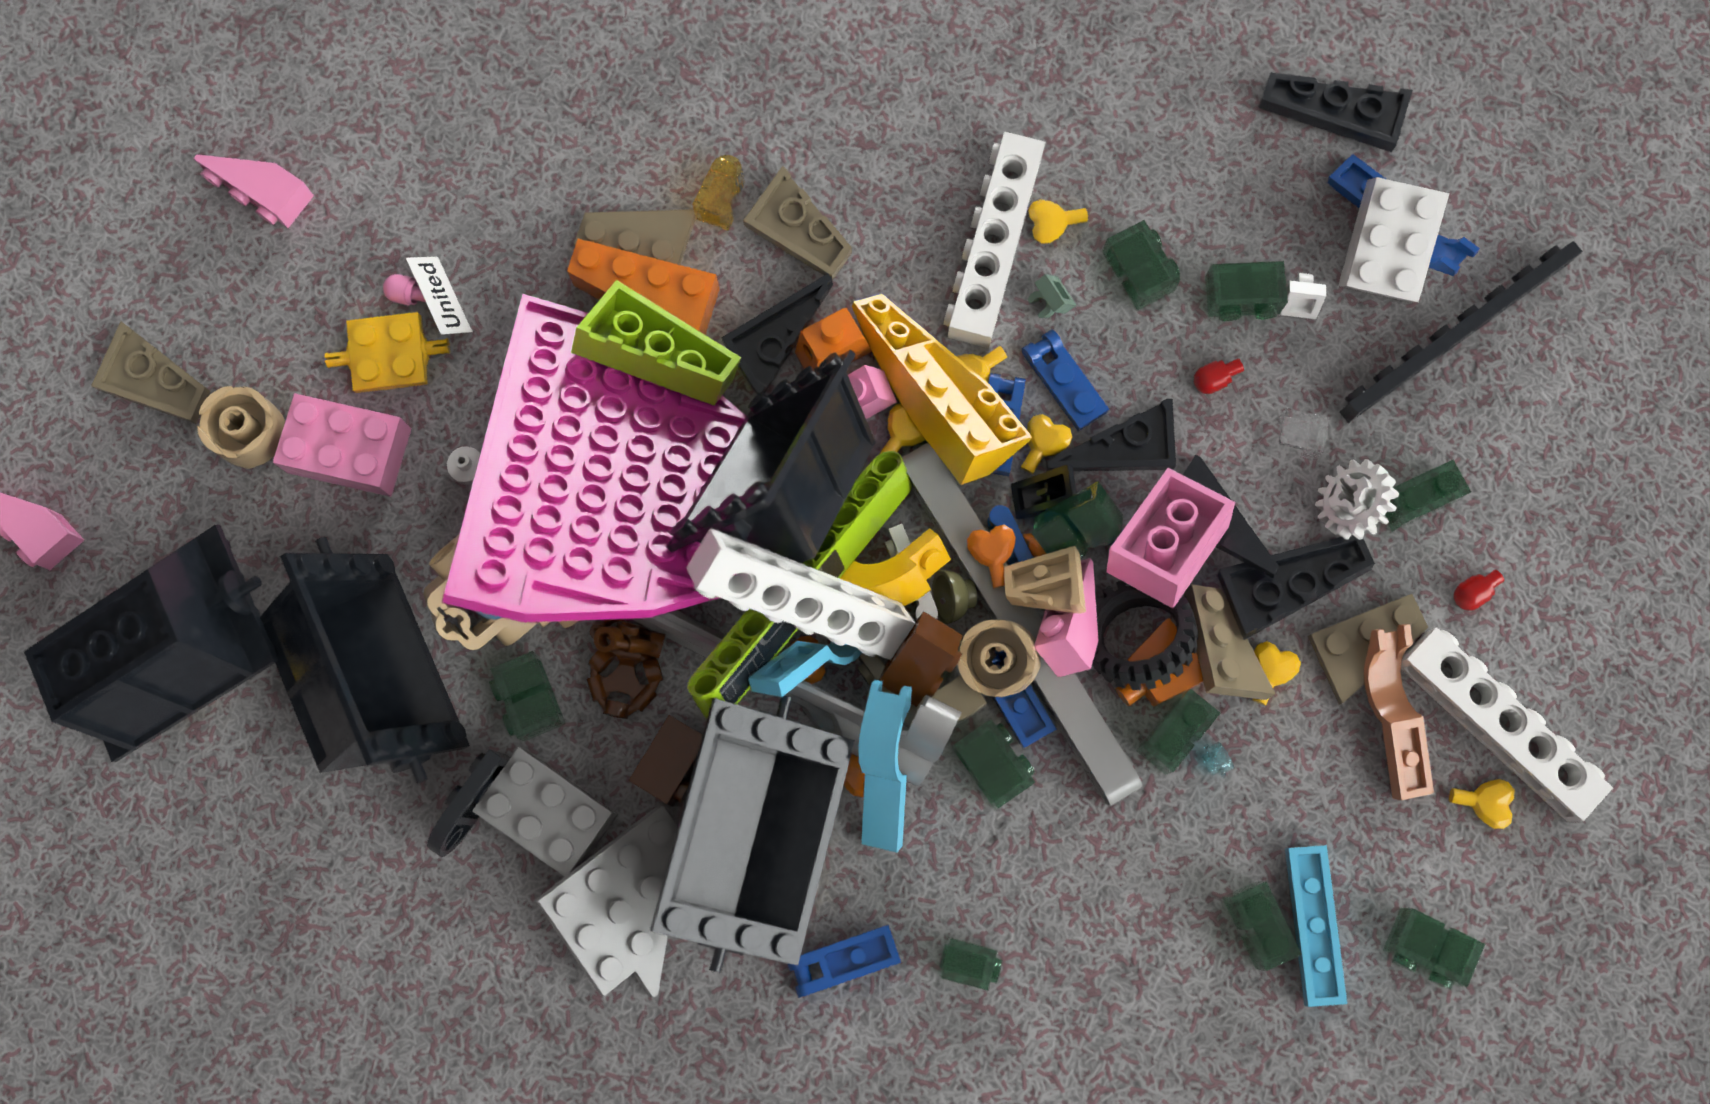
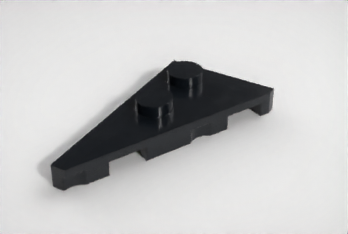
M829 273L721 337L725 347L741 357L738 367L757 395L761 392H766L798 342L800 332L808 326L833 287L832 278Z
M1167 398L1161 401L1159 405L1141 414L1138 413L1127 421L1116 424L1090 437L1088 441L1072 449L1069 448L1057 454L1056 457L1046 462V471L1066 464H1071L1073 471L1166 470L1167 468L1174 470L1176 467L1173 398Z
M1195 455L1183 476L1230 499L1203 459ZM1234 506L1230 525L1215 547L1274 579L1279 569L1278 564L1238 508Z

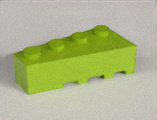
M618 280L612 284L576 327L571 353L714 406L733 382L741 357Z

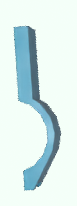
M796 641L748 678L751 690L756 693L783 697L824 663L847 665L857 660L862 652L846 643L844 646H839L832 641L829 645Z
M874 680L870 687L858 746L859 764L862 773L865 774L862 844L898 852L903 846L907 775L901 774L899 770L898 746L902 726L911 707L912 687L904 686L901 688L900 694L896 695L882 692V681Z

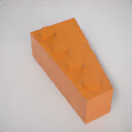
M579 238L577 239L567 269L568 275L575 287L599 300L612 284L618 280L706 335L720 290L716 274Z

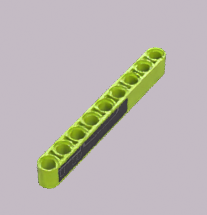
M895 451L883 452L870 462L853 484L815 558L801 564L840 579L912 489V483L907 474L906 466L899 453ZM749 608L688 681V691L703 716L708 717L712 698L737 705L751 688L748 678L774 659L798 628L794 624L783 620L781 623L773 622L761 612Z

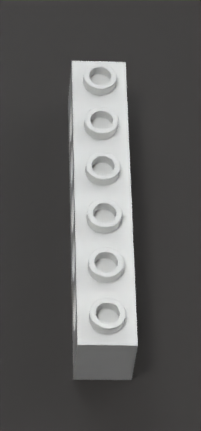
M1004 131L1001 144L994 143L989 164L995 165L992 176L985 174L980 196L986 197L983 208L976 206L971 224L972 228L977 229L974 240L967 238L962 255V260L968 261L965 273L957 272L953 292L959 294L955 305L948 304L943 325L949 326L948 338L988 349L990 347L1043 155L1044 141ZM1011 171L1015 172L1019 177L1009 179L1003 173ZM1004 203L1010 209L1008 211H999L994 205ZM988 235H996L1002 241L996 244L989 243L985 239V237ZM979 267H987L993 274L981 276L975 270ZM971 299H977L983 303L984 307L972 309L966 302Z
M711 528L686 567L694 583V588L707 598L713 599L716 596L723 598L738 609L748 611L749 608L761 612L773 622L781 623L783 620L794 624L806 634L812 635L815 632L824 635L839 646H844L846 643L856 647L863 654L870 657L878 655L891 660L915 625V622L901 602Z
M1437 627L1425 632L1404 654L1401 669L1568 823L1584 821L1613 789L1604 780V773L1594 764L1584 762L1575 753L1576 749L1571 742L1550 731L1545 726V719L1539 713L1532 709H1526L1517 701L1516 693L1509 686L1495 681L1487 673L1488 669L1483 662L1476 657L1468 656L1458 647V640L1452 634L1445 630H1439ZM1442 660L1451 665L1453 670L1451 678L1446 677L1442 673ZM1471 687H1475L1481 694L1479 705L1474 703L1470 697ZM1501 713L1505 714L1510 721L1508 731H1505L1500 726L1499 716ZM1530 740H1533L1538 745L1539 754L1537 758L1533 757L1529 752L1528 745ZM1560 767H1563L1568 774L1566 785L1559 780L1558 770Z

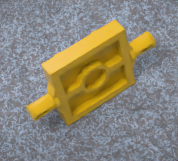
M418 312L346 320L348 335L346 351L325 353V358L327 359L325 363L327 368L348 365L351 371L352 388L355 393L428 385L427 365L429 355L450 354V343L448 338L427 341L423 333L422 316Z

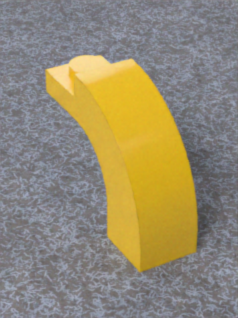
M929 528L904 550L886 561L875 564H862L853 561L840 579L901 602L903 606H906L931 590L926 580L948 563L951 558L939 535Z

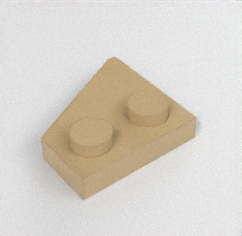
M1075 546L1004 567L1005 596L1011 605L1078 614L1086 612L1081 559Z

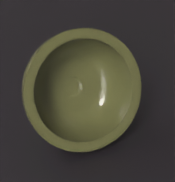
M939 570L936 572L933 579L932 592L938 610V617L943 623L950 624L961 619L968 609L975 607L977 602L976 587L971 579H963L953 571ZM941 598L946 600L945 604L940 603Z

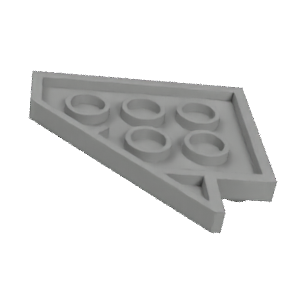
M661 805L655 807L535 899V902L595 989L602 996H606L631 974L635 975L648 996L654 998L659 992L668 936L651 932L650 927L677 831L676 824L664 806Z

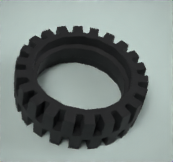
M1123 581L1116 582L1118 588L1116 591L1110 586L1103 590L1104 598L1096 596L1098 645L1092 662L1095 670L1102 674L1108 682L1111 683L1114 680L1118 687L1125 689L1127 683H1129L1132 690H1141V684L1143 683L1146 684L1148 689L1156 688L1155 681L1161 680L1163 685L1171 682L1170 674L1172 673L1177 677L1184 672L1183 664L1189 666L1192 662V653L1196 654L1198 640L1195 616L1187 598L1181 596L1175 607L1171 608L1131 585L1126 586V583ZM1150 606L1161 608L1172 615L1177 627L1174 641L1162 653L1150 659L1139 661L1119 659L1111 655L1104 645L1103 635L1106 627L1117 615L1131 608Z

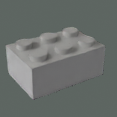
M520 747L517 748L473 809L474 813L564 877L587 860L618 816L616 812L528 750Z

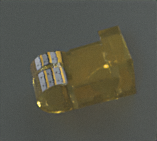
M722 155L714 160L692 204L696 220L729 231L734 220L731 202L734 195L743 189L745 183L741 162L738 158L732 155Z

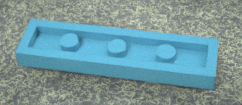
M1327 845L1285 848L1304 1006L1347 1004Z

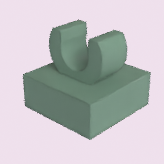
M1045 274L1037 280L1035 285L1039 291L1033 292L1028 297L1029 303H1036L1042 298L1045 300L1046 307L1037 314L1039 318H1049L1054 313L1065 314L1077 306L1058 276Z

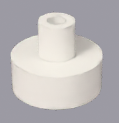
M460 447L454 450L447 460V470L451 477L460 484H473L480 453L472 447Z

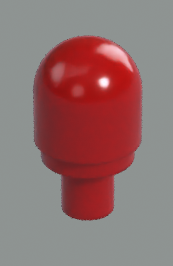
M1239 358L1226 364L1222 360L1218 362L1213 361L1195 372L1193 378L1194 386L1203 394L1215 393L1228 387V384L1232 383L1231 377L1243 372L1244 366Z
M1496 569L1486 576L1481 574L1472 575L1456 587L1454 591L1455 603L1463 610L1472 611L1478 609L1495 595L1494 588L1505 581L1503 575Z

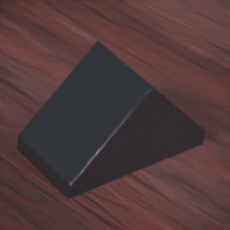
M1066 464L1010 484L1016 519L1043 516L1046 508L1069 513L1073 511L1078 502L1071 464Z

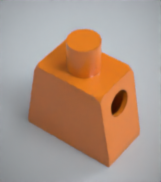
M842 308L803 329L800 332L795 354L804 369L808 366L814 369L819 367L822 361L834 352L840 356L852 350L856 354L852 361L854 362L871 353L872 350L848 309Z
M1168 618L1161 623L1127 660H1146L1162 653L1174 641L1177 633V627L1171 619ZM1192 653L1193 660L1190 665L1186 666L1183 664L1184 672L1178 677L1173 673L1170 674L1171 682L1163 685L1161 680L1155 681L1156 688L1148 689L1146 684L1143 683L1141 684V690H1132L1130 684L1127 683L1125 689L1116 687L1115 690L1127 706H1131L1145 695L1152 706L1155 707L1203 683L1197 653Z

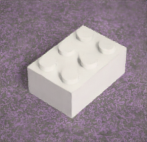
M1379 177L1367 180L1338 286L1406 302H1419L1450 193Z

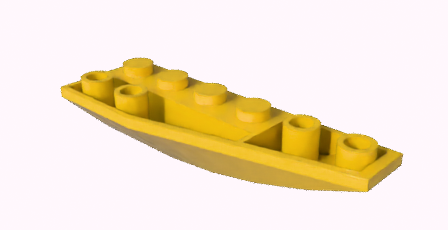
M883 294L853 302L852 309L881 370H884L895 395L919 432L960 485L990 475L1030 441L1032 437L991 385Z

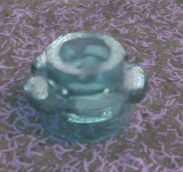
M1217 742L1211 746L1208 744L1204 745L1206 753L1200 757L1212 776L1218 773L1222 778L1227 777L1226 773L1234 769V764L1222 744Z

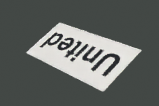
M438 257L406 258L440 334L472 332Z

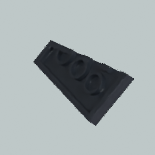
M1271 72L1258 108L1392 153L1397 145L1413 90L1400 88L1399 92L1384 91V86L1371 84L1367 88L1350 87L1347 81L1334 80L1331 84L1318 83L1315 77Z
M1351 535L1348 540L1338 537L1271 555L1279 566L1274 579L1246 563L1219 569L1218 578L1243 640L1371 571L1375 562L1364 539L1359 540L1354 535Z

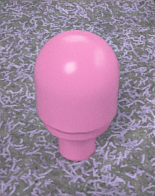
M394 274L384 281L383 292L388 300L407 306L415 305L418 301L426 302L415 278Z

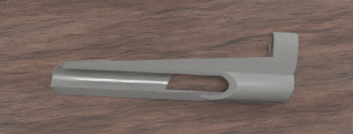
M678 610L650 618H628L652 631L666 634V638L705 658L710 655L726 636V634ZM804 680L790 690L789 693L785 694L792 697V702L802 707L816 729L855 740L852 754L859 757L858 746L864 710ZM927 695L922 705H920L911 726L908 727L903 724L898 746L899 770L901 774L907 775L906 781L915 786L923 782L933 763L939 760L962 713Z

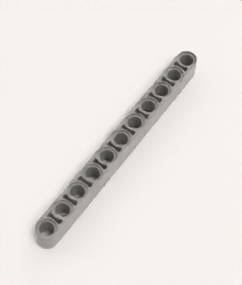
M929 443L902 457L912 483V491L922 507L926 506L924 508L926 514L941 538L945 537L942 540L960 569L965 568L962 570L966 579L973 581L979 600H982L981 603L991 619L1016 622L1029 630L1036 639L1042 620L1035 608L1011 605L1005 596V586L993 588L989 567L979 563L967 549V538L971 532L980 529L985 530L946 465ZM1041 657V667L1031 684L1101 798L1111 807L1142 788V782L1076 674L1057 677Z

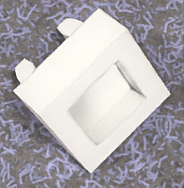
M1298 273L1297 281H1289L1281 301L1280 314L1317 319L1326 298V285L1314 284L1313 274Z

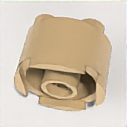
M227 386L214 391L205 399L199 411L201 417L197 428L201 441L208 449L227 462L247 469L262 465L275 456L285 420L279 409L264 396L249 387L233 388L232 386Z
M995 619L980 622L964 635L959 651L962 653V656L958 662L960 674L970 688L983 695L1004 697L1017 694L1033 682L1041 667L1040 654L1034 647L1036 639L1024 626L1013 621ZM995 649L998 652H1006L1007 657L1003 660L1004 667L993 664L992 660L996 657Z

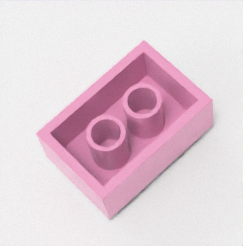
M294 393L273 463L289 474L391 497L411 428L401 417Z
M1167 468L1110 547L1106 572L1165 605L1174 608L1228 529L1235 502Z

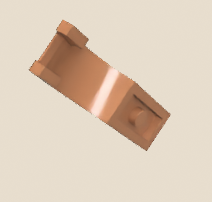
M1410 624L1398 625L1397 631L1384 633V629L1372 630L1364 666V685L1368 701L1376 717L1382 723L1392 799L1401 801L1434 793L1424 718L1414 710L1408 701L1401 679L1402 658L1406 649L1413 645Z

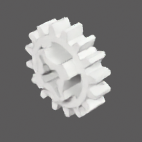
M1365 459L1361 465L1355 460H1350L1349 469L1345 470L1339 465L1336 467L1337 476L1327 475L1325 477L1329 485L1327 488L1322 487L1318 489V492L1324 498L1315 502V506L1322 510L1318 515V519L1326 524L1325 527L1335 535L1339 534L1347 540L1351 535L1360 540L1363 539L1364 530L1376 534V524L1378 522L1387 525L1389 521L1384 515L1387 511H1396L1397 507L1390 503V500L1398 497L1399 493L1392 488L1396 483L1395 479L1381 465H1374L1368 459Z

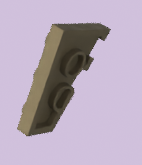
M784 166L780 168L743 220L745 227L822 275L829 273L832 281L852 254L850 244L829 219L820 213L811 202L808 194L803 188L800 189Z
M697 210L584 213L573 245L575 247L579 238L680 265L697 217Z
M120 321L91 385L98 391L194 424L197 423L200 417L201 405L211 392L122 321Z
M1190 585L1185 590L1184 597L1187 598L1196 620L1198 631L1196 651L1206 693L1267 700L1275 695L1248 639L1243 640L1222 589Z
M1413 594L1308 636L1339 705L1344 703L1364 685V666L1372 630L1384 629V633L1397 631L1398 625L1410 624L1412 641H1414L1428 628Z

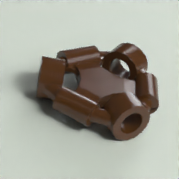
M624 619L595 620L589 632L590 636L594 639L596 648L601 652H613L623 648L626 653L643 654L655 658L660 657L666 635L648 630L631 622H626ZM614 622H617V626H611V625H612ZM606 638L611 640L610 645L607 643Z
M623 648L606 653L598 650L588 662L590 678L587 679L592 700L599 703L604 715L628 719V716L638 710L642 712L657 696L655 691L660 681L664 680L657 658L643 654L626 653ZM615 657L619 659V665L608 677L600 675L612 663ZM640 662L643 663L649 682L647 685L640 684L636 676L635 667ZM619 692L629 695L631 702L629 705L607 700L610 693Z

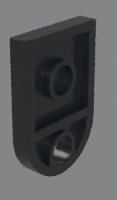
M489 749L486 754L480 753L469 767L468 771L471 775L463 786H456L447 797L445 804L448 807L434 826L427 841V848L438 856L444 857L462 842L480 817L473 812V809L511 757Z

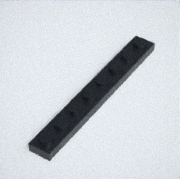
M1574 241L1563 249H1560L1558 245L1552 247L1539 258L1542 264L1533 269L1529 264L1511 278L1514 281L1513 285L1506 289L1501 284L1484 297L1487 303L1478 309L1474 304L1456 318L1460 322L1452 329L1447 324L1429 337L1432 343L1422 349L1418 344L1401 357L1404 363L1398 368L1394 369L1391 365L1387 366L1373 377V380L1376 382L1373 386L1366 390L1361 385L1344 398L1348 404L1340 411V414L1348 423L1353 421L1566 267L1583 251Z

